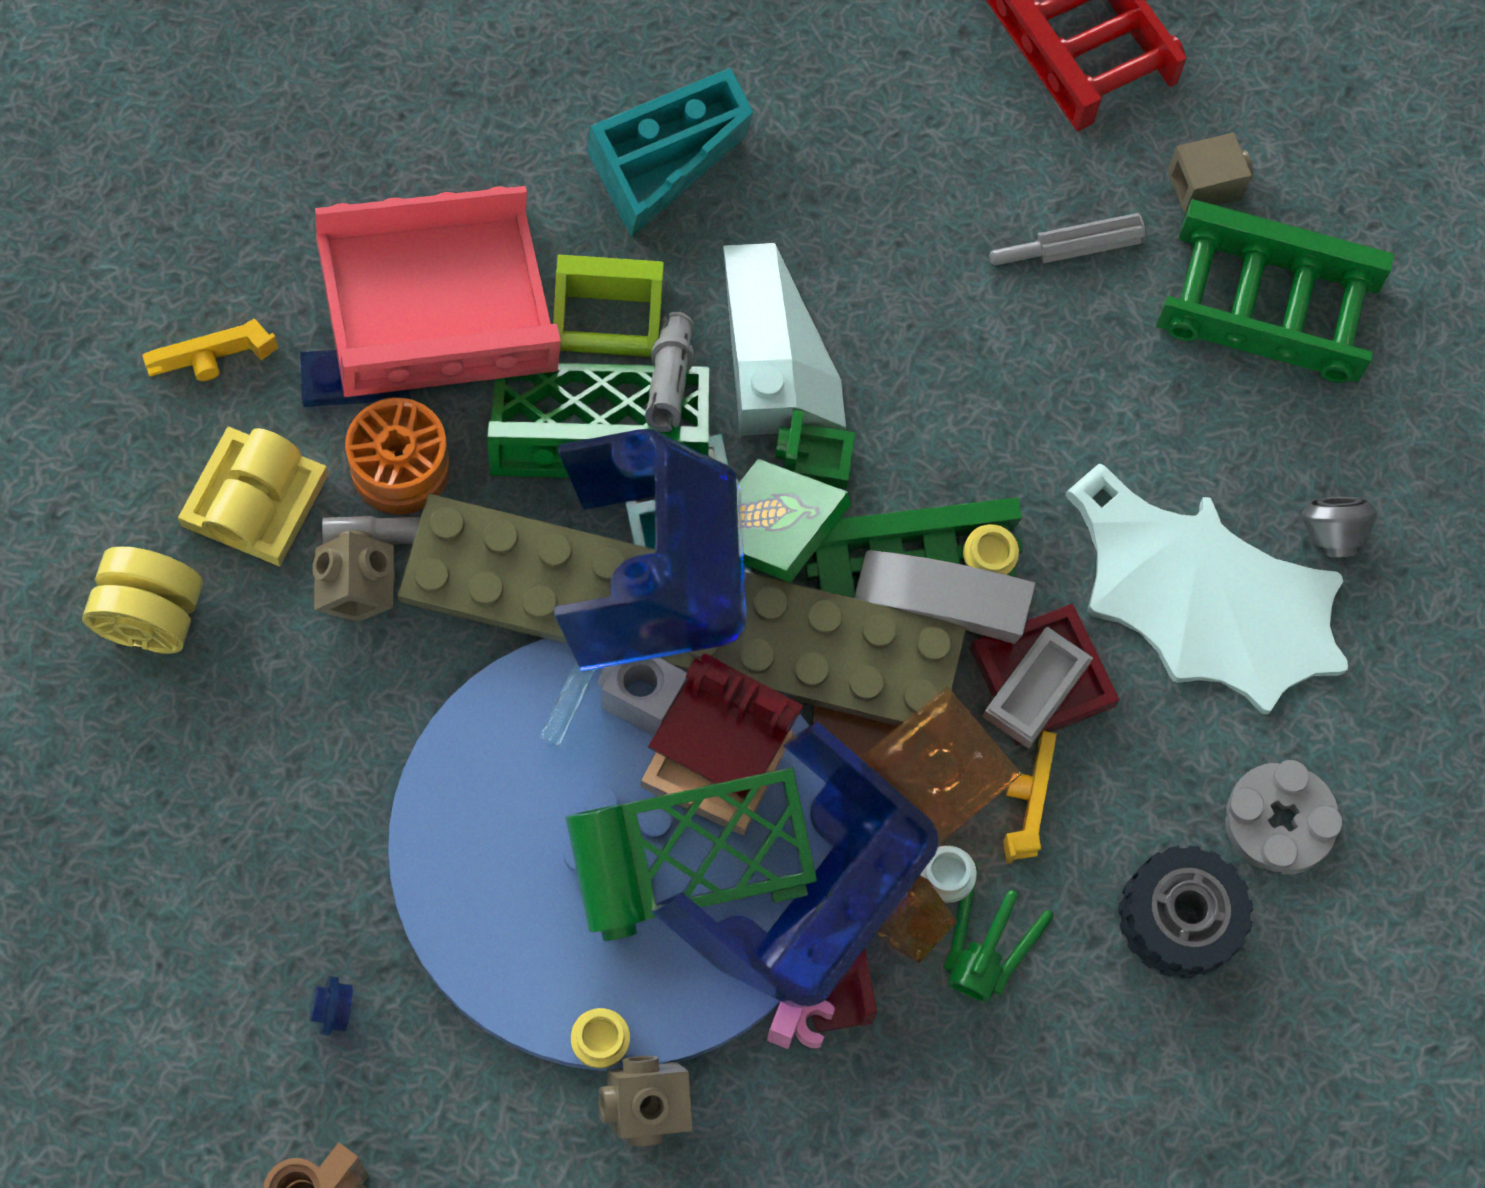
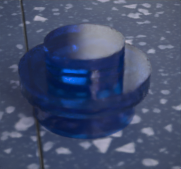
M328 976L325 987L315 986L313 991L310 1021L320 1023V1035L330 1036L332 1030L345 1032L348 1026L353 987L351 984L339 983V977Z

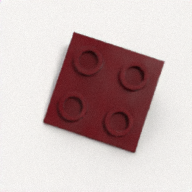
M703 653L700 659L695 658L691 663L685 676L688 680L649 743L648 748L714 784L766 773L803 709V705ZM748 790L734 792L732 794L743 799Z

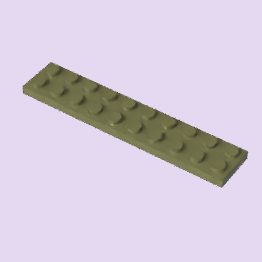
M429 493L398 593V599L401 603L617 657L622 656L630 642L685 672L688 671L695 658L700 659L703 653H706L794 701L939 737L943 729L966 631L964 626Z

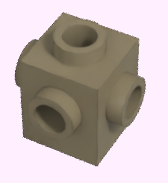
M348 530L339 533L337 538L315 548V558L313 561L315 611L352 621H363L393 608L395 583L394 545L371 539V534L365 531Z
M645 1055L623 1059L622 1068L606 1069L607 1086L599 1088L601 1119L603 1123H610V1129L621 1139H628L629 1145H657L664 1142L663 1134L693 1131L689 1071L677 1062L659 1064V1057Z

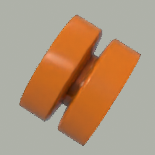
M406 398L383 399L364 408L350 424L345 441L346 455L354 487L359 496L368 505L389 514H410L424 509L428 493L437 496L442 494L450 475L446 435L441 421L427 406Z

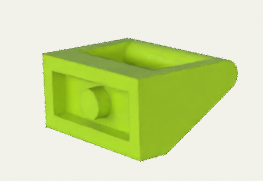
M558 254L553 324H557L561 340L560 351L651 357L653 345L659 339L664 262ZM578 297L650 302L648 336L565 330L567 298Z

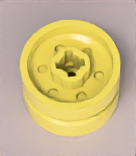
M112 547L105 550L95 577L97 587L93 588L90 592L82 616L83 623L96 634L117 644L131 647L138 646L142 647V649L162 654H172L181 651L191 624V618L188 614L195 611L203 587L202 577L186 564L150 550L135 547Z

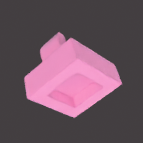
M791 975L769 1029L767 1041L789 1049L796 1033L797 1038L803 1045L809 1048H821L824 1036L809 1030L806 1020L812 1015H820L825 1019L831 1020L835 1011L834 1006L822 999L808 1001L812 983Z

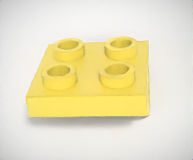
M227 427L178 516L181 527L280 567L328 477L327 467L301 456V452L293 443L274 432L256 428L248 435Z

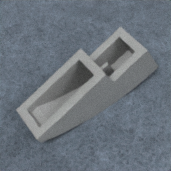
M867 550L854 599L966 627V631L1015 644L1023 635L1035 582L951 562Z

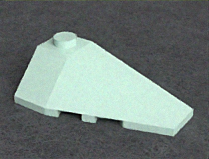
M776 244L723 246L740 436L779 434L780 426L791 428L793 410L804 412L802 424L846 430L841 379Z

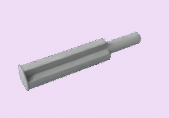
M1135 213L1037 233L1038 239L1035 242L992 250L989 258L994 266L1035 257H1041L1044 264L1142 244L1145 242V227L1141 215Z

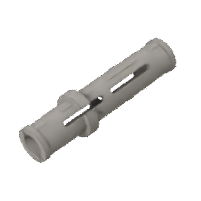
M681 312L669 313V320L665 316L662 318L660 337L654 343L651 352L654 372L652 374L645 420L652 429L659 432H669L672 430L671 424L676 428L680 423L686 372L691 369L694 361V349L691 345L694 323L688 315Z

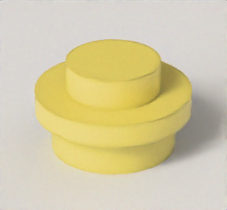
M983 525L975 529L968 536L964 544L963 556L967 566L1007 575L1018 561L1019 548L1016 539L1007 529L998 525Z
M596 1008L583 1013L573 1025L571 1031L572 1050L576 1057L589 1067L604 1069L614 1066L623 1059L629 1048L630 1032L628 1025L618 1013L610 1009Z

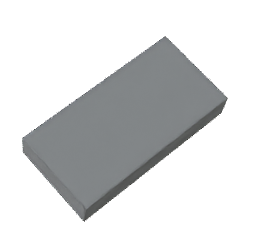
M1046 627L983 714V718L1029 749L1086 671L1093 657Z

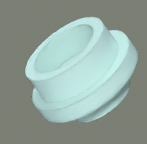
M940 846L931 850L923 858L919 870V879L923 890L934 900L944 903L957 902L968 896L975 885L977 876L976 866L970 855L954 846Z

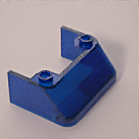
M637 429L560 444L558 453L584 510L655 496L656 553L635 556L620 564L611 578L610 597L555 606L554 616L580 670L585 671L727 645L737 639L746 625L742 491L735 471L729 465L652 429Z
M818 721L790 737L783 745L826 783L811 804L810 818L816 832L831 844L833 848L815 870L817 882L806 884L808 895L794 898L768 933L753 920L744 916H731L716 922L682 892L659 902L651 911L718 970L795 1008L817 1005L831 994L936 854L939 841L935 825L922 811Z

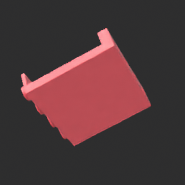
M499 186L481 191L443 192L434 196L406 199L389 198L378 202L360 204L340 203L331 207L315 208L316 240L344 397L558 371L561 340L557 324L550 323L526 216V186L509 188Z

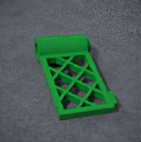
M792 767L629 803L596 808L565 817L589 932L601 931L603 941L637 934L636 923L648 919L771 892L773 903L807 896L806 884L817 882L795 773ZM782 782L787 806L775 825H773L747 807L761 786ZM748 790L740 803L727 795ZM716 796L736 808L718 838L691 821L702 801ZM692 802L684 815L670 807ZM662 809L680 821L662 850L642 838L637 817L638 813ZM743 813L770 830L752 860L725 843ZM789 817L794 838L782 831ZM686 826L714 843L696 873L668 855ZM777 836L796 847L801 872L777 877L759 865ZM644 847L657 855L650 869H648ZM721 848L748 865L736 886L720 889L703 878ZM665 860L692 879L679 899L656 904L651 880ZM755 870L768 878L748 883ZM698 883L712 891L691 896Z

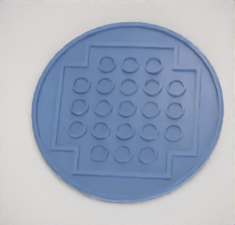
M544 638L499 658L470 678L451 695L432 717L417 740L404 766L395 793L389 824L388 857L390 879L399 917L409 943L421 965L439 990L462 1014L476 1025L513 1048L539 1059L569 1067L597 1071L622 1068L623 1059L633 1056L659 1057V1064L679 1063L720 1048L746 1033L779 1006L790 976L792 975L799 979L804 977L806 973L804 962L806 953L820 951L825 942L837 910L846 862V827L842 801L834 773L821 744L806 720L799 714L790 729L794 731L792 740L777 770L792 767L795 773L817 882L806 884L807 896L773 903L771 892L648 919L636 923L637 934L603 941L601 931L589 932L565 817L596 808L656 797L657 795L641 788V780L656 753L648 748L654 735L602 709V687L598 686V680L604 666L613 655ZM639 680L630 683L626 690L634 696L643 697L651 694L655 688L649 682ZM782 782L768 786L756 811V814L775 825L787 806ZM679 805L670 806L682 815L687 811V809ZM662 809L637 814L642 838L662 850L680 821ZM696 813L691 818V821L717 838L724 829L723 826ZM789 817L782 831L794 838ZM752 819L744 836L732 831L725 843L752 860L770 830ZM686 826L668 855L696 873L714 843ZM777 836L759 865L777 877L801 872L796 847ZM644 847L648 869H650L657 855ZM721 848L703 878L720 889L734 887L748 865ZM664 860L651 880L655 903L679 899L692 878ZM755 870L748 883L768 878ZM698 883L691 896L712 891ZM596 1008H606L618 1013L627 1023L630 1032V1044L626 1055L614 1066L604 1069L592 1068L583 1064L576 1057L571 1046V1031L574 1023L583 1013Z

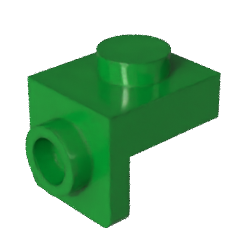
M793 410L791 428L780 426L775 458L785 460L784 468L836 488L847 489L856 432L802 424L804 412Z

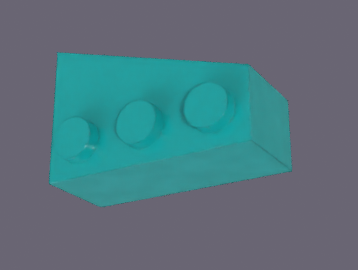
M731 68L590 126L586 151L631 237L746 137L753 110Z

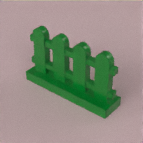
M1019 497L842 518L813 553L815 563L805 565L807 580L818 579L819 590L854 598L855 591L852 574H860L864 557L849 558L848 550L860 548L960 564V561H965L963 556L964 545H957L956 537L970 535L978 527L991 524L1001 526L1008 531L1014 530L1022 519ZM1015 538L1019 554H1021L1023 551L1021 538ZM921 541L922 550L903 552L902 543ZM1015 567L1007 575L1017 578Z

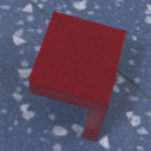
M865 944L807 952L804 960L806 967L805 978L807 982L812 983L809 1000L822 999L831 1003L835 1008L831 1020L825 1019L820 1015H812L815 1030L824 1032L873 1024L877 1008Z

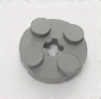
M1295 760L1263 764L1250 770L1234 786L1226 806V832L1238 854L1249 864L1262 870L1265 868L1272 872H1282V874L1294 875L1316 866L1332 849L1336 836L1342 827V817L1338 812L1336 800L1328 786L1317 775L1308 771L1302 763ZM1278 805L1282 810L1289 808L1295 815L1291 821L1295 829L1288 831L1283 825L1274 828L1269 822L1270 818L1274 815L1271 806Z

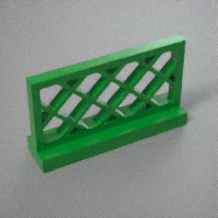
M559 363L557 372L495 379L491 421H489L487 436L489 475L707 481L709 367L691 366V369L686 372L685 385H698V390L682 400L681 417L693 426H677L676 428L671 426L672 430L669 432H659L652 429L645 420L646 411L641 408L649 402V392L654 372L653 365ZM507 380L531 381L536 386L520 396L507 386ZM569 382H583L589 388L574 397L562 387ZM621 384H637L642 390L627 398L615 388ZM549 395L560 403L561 406L546 415L536 408L534 404ZM603 397L615 407L599 416L587 406ZM520 413L532 421L507 422ZM572 415H576L586 424L561 422ZM629 416L640 425L615 424Z

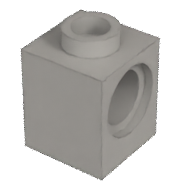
M629 642L622 656L618 658L613 655L600 674L598 686L602 687V709L655 735L688 680L685 678L687 672ZM641 680L649 682L654 686L655 690L647 696L638 697L630 694L626 687L634 681Z

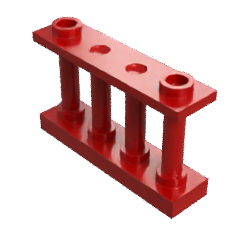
M986 0L1077 132L1094 124L1102 100L1101 96L1155 70L1160 73L1169 87L1179 82L1187 59L1183 45L1176 36L1169 34L1146 0H1107L1118 16L1067 40L1063 37H1058L1047 21L1091 0H1043L1041 2L1037 0ZM1129 32L1145 52L1094 78L1089 75L1085 76L1074 58Z

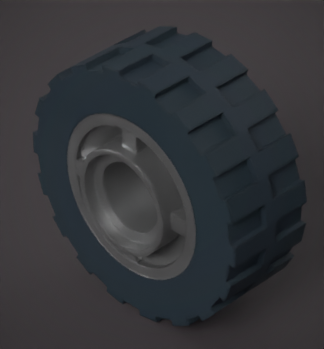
M1192 845L1188 848L1170 847L1164 853L1160 854L1158 852L1151 856L1125 884L1122 891L1124 897L1119 903L1118 914H1121L1122 920L1119 926L1122 935L1125 934L1129 942L1127 944L1128 948L1133 954L1136 953L1143 960L1141 963L1149 969L1153 967L1161 971L1160 974L1169 977L1180 975L1182 979L1193 978L1198 974H1203L1204 976L1233 958L1232 956L1240 951L1245 944L1244 938L1251 932L1253 921H1250V915L1254 911L1253 901L1249 900L1247 893L1249 888L1245 880H1241L1236 873L1237 869L1231 862L1226 863L1220 858L1221 855L1212 850L1206 852L1200 850L1201 847ZM1175 901L1187 902L1194 908L1197 915L1196 924H1188L1177 916L1174 907Z

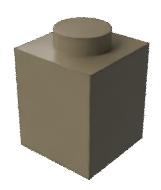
M1234 132L1176 146L1167 170L1184 213L1187 212L1192 199L1213 205L1242 200L1248 183L1253 177V165L1250 155L1246 150H1241Z

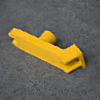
M252 319L244 325L144 353L142 356L149 377L192 365L196 379L207 381L216 378L220 374L216 358L251 349L260 360H263L278 349V344L273 333L269 335L256 319Z
M1042 731V735L1039 737L1032 776L1013 771L1010 773L1006 796L1027 800L1022 831L1007 833L1003 840L1007 864L1012 863L1016 859L1038 856V851L1041 850L1039 829L1057 733Z

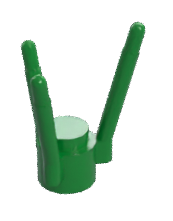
M974 885L970 894L959 901L951 949L943 969L951 972L946 982L948 986L978 1001L988 1003L993 992L999 995L1002 994L1008 978L1042 935L1044 929L1053 919V913L1050 910H1045L1000 967L999 964L1002 956L995 951V948L1010 918L1018 895L1013 890L1007 892L983 945L971 942L968 949L964 950L975 889Z

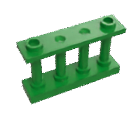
M1192 199L1182 222L1178 240L1190 243L1193 247L1181 299L1171 296L1166 297L1156 327L1167 330L1172 337L1178 340L1193 341L1198 338L1321 372L1322 377L1331 382H1359L1373 355L1372 351L1354 347L1365 294L1369 292L1379 293L1391 272L1395 254ZM1218 251L1240 256L1244 262L1231 313L1201 305L1213 254ZM1267 265L1288 269L1294 275L1282 327L1252 319L1264 266ZM1319 278L1339 283L1345 290L1333 341L1303 333L1314 282Z

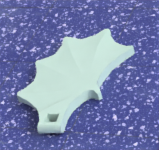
M1102 464L1095 466L1066 492L1067 499L1080 511L1097 551L1096 578L1087 610L1088 613L1095 618L1118 622L1140 633L1157 651L1173 682L1181 683L1197 680L1221 682L1245 696L1261 714L1268 715L1281 694L1289 687L1312 676H1338L1348 670L1347 659L1336 645L1330 628L1332 604L1338 589L1343 583L1342 575L1338 572L1312 569L1278 560L1244 542L1221 524L1211 498H1202L1199 513L1196 516L1180 515L1150 505L1131 492ZM1102 489L1112 497L1103 507L1099 506L1092 499Z

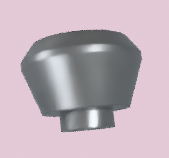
M1359 497L1315 499L1310 501L1302 511V519L1313 545L1323 548L1324 555L1328 557L1356 555L1357 547L1367 544L1377 518V510L1368 499Z

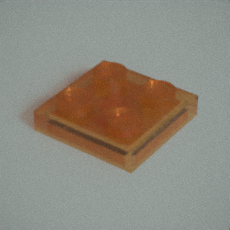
M947 686L861 758L863 764L935 848L1022 775Z

